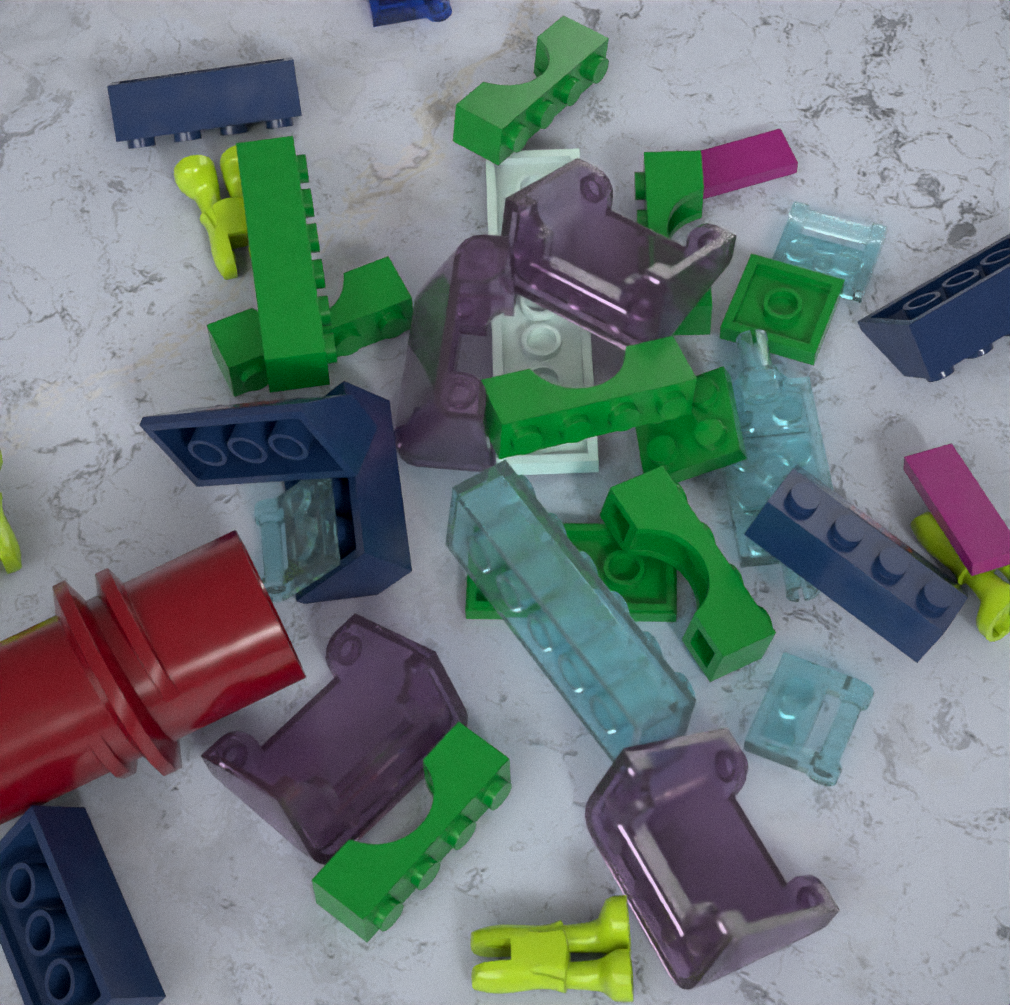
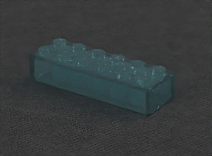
M505 459L452 487L445 545L626 781H632L679 753L697 700L691 683L685 675L675 672L664 659L655 637L648 631L643 632L632 619L623 597L616 591H610L601 580L591 557L584 551L579 552L569 540L562 521L556 514L546 511L536 498L535 490L530 481L524 475H518Z

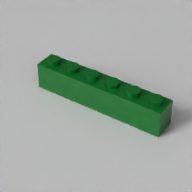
M293 136L236 143L269 392L330 385L328 364L337 363L334 334H323L322 326L332 324L328 296L317 295V289H324L326 285L322 259L312 260L311 253L320 252L316 223H306V218L315 217L311 188L301 189V184L309 183L306 155H296Z

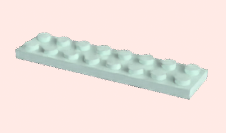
M579 148L514 152L499 166L486 159L493 377L530 369L542 379L558 386L568 388L593 387L594 377ZM597 436L577 443H566L537 450L527 455H516L498 459L496 454L497 476L599 472Z

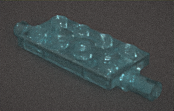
M748 330L740 333L736 338L743 371L740 373L739 378L732 383L747 459L722 468L740 568L781 564L786 587V598L792 602H799L798 589H801L802 586L804 601H808L817 597L820 591L745 536L744 533L797 464L834 491L810 377L789 379L780 373L771 361L767 333L764 330H755L757 343L753 345L751 331Z

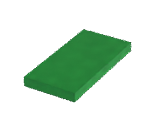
M470 521L466 619L676 622L677 569L653 557L626 556L607 526L601 523Z

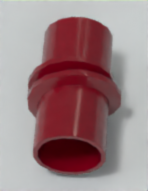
M236 530L124 583L111 570L106 568L95 574L97 596L87 601L64 580L52 586L55 616L0 641V825L23 815L32 805L42 806L110 772L117 778L124 779L137 772L138 759L144 757L163 776L173 773L182 768L181 738L307 678L275 606Z

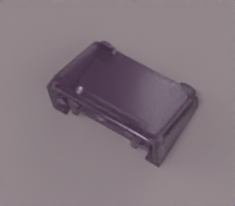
M576 158L505 198L498 256V271L501 279L509 289L623 350H625L626 346L671 336L730 264L737 235L717 225L705 223L697 226L689 233L686 246H683L612 211L613 188L607 175L598 167L580 158Z
M474 235L465 239L417 292L394 430L396 450L400 458L409 465L482 473L493 472L495 450L488 438L485 419L487 406L486 389L481 380L476 376L465 372H457L462 334L487 336L488 324L494 317L504 313V316H514L517 291L509 236Z
M356 613L335 631L326 647L325 659L334 679L262 746L250 734L235 730L220 737L201 755L209 771L219 782L302 854L316 863L324 865L330 861L349 839L359 841L425 777L423 759L458 721L466 727L468 725L466 708L436 651Z
M728 727L623 748L590 795L585 808L586 826L592 840L622 893L627 895L631 909L669 976L677 986L686 990L709 985L822 930L840 911L830 892L819 878L810 874L796 876L788 883L785 881L735 798L746 781L748 761Z

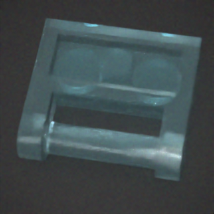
M794 201L787 224L772 259L844 279V289L841 297L861 303L884 245L888 227L874 222L870 227L809 210V204ZM803 228L863 244L865 247L861 251L801 233Z
M332 478L301 480L277 498L263 499L254 505L255 523L261 529L264 576L261 580L272 602L287 600L340 565ZM285 523L288 568L286 570L284 569L281 525Z
M784 652L745 738L744 750L805 773L812 781L820 785L835 786L842 772V766L839 763L860 712L867 710L871 703L874 690L870 685L859 679ZM828 694L839 698L841 704L819 753L806 748L805 745Z

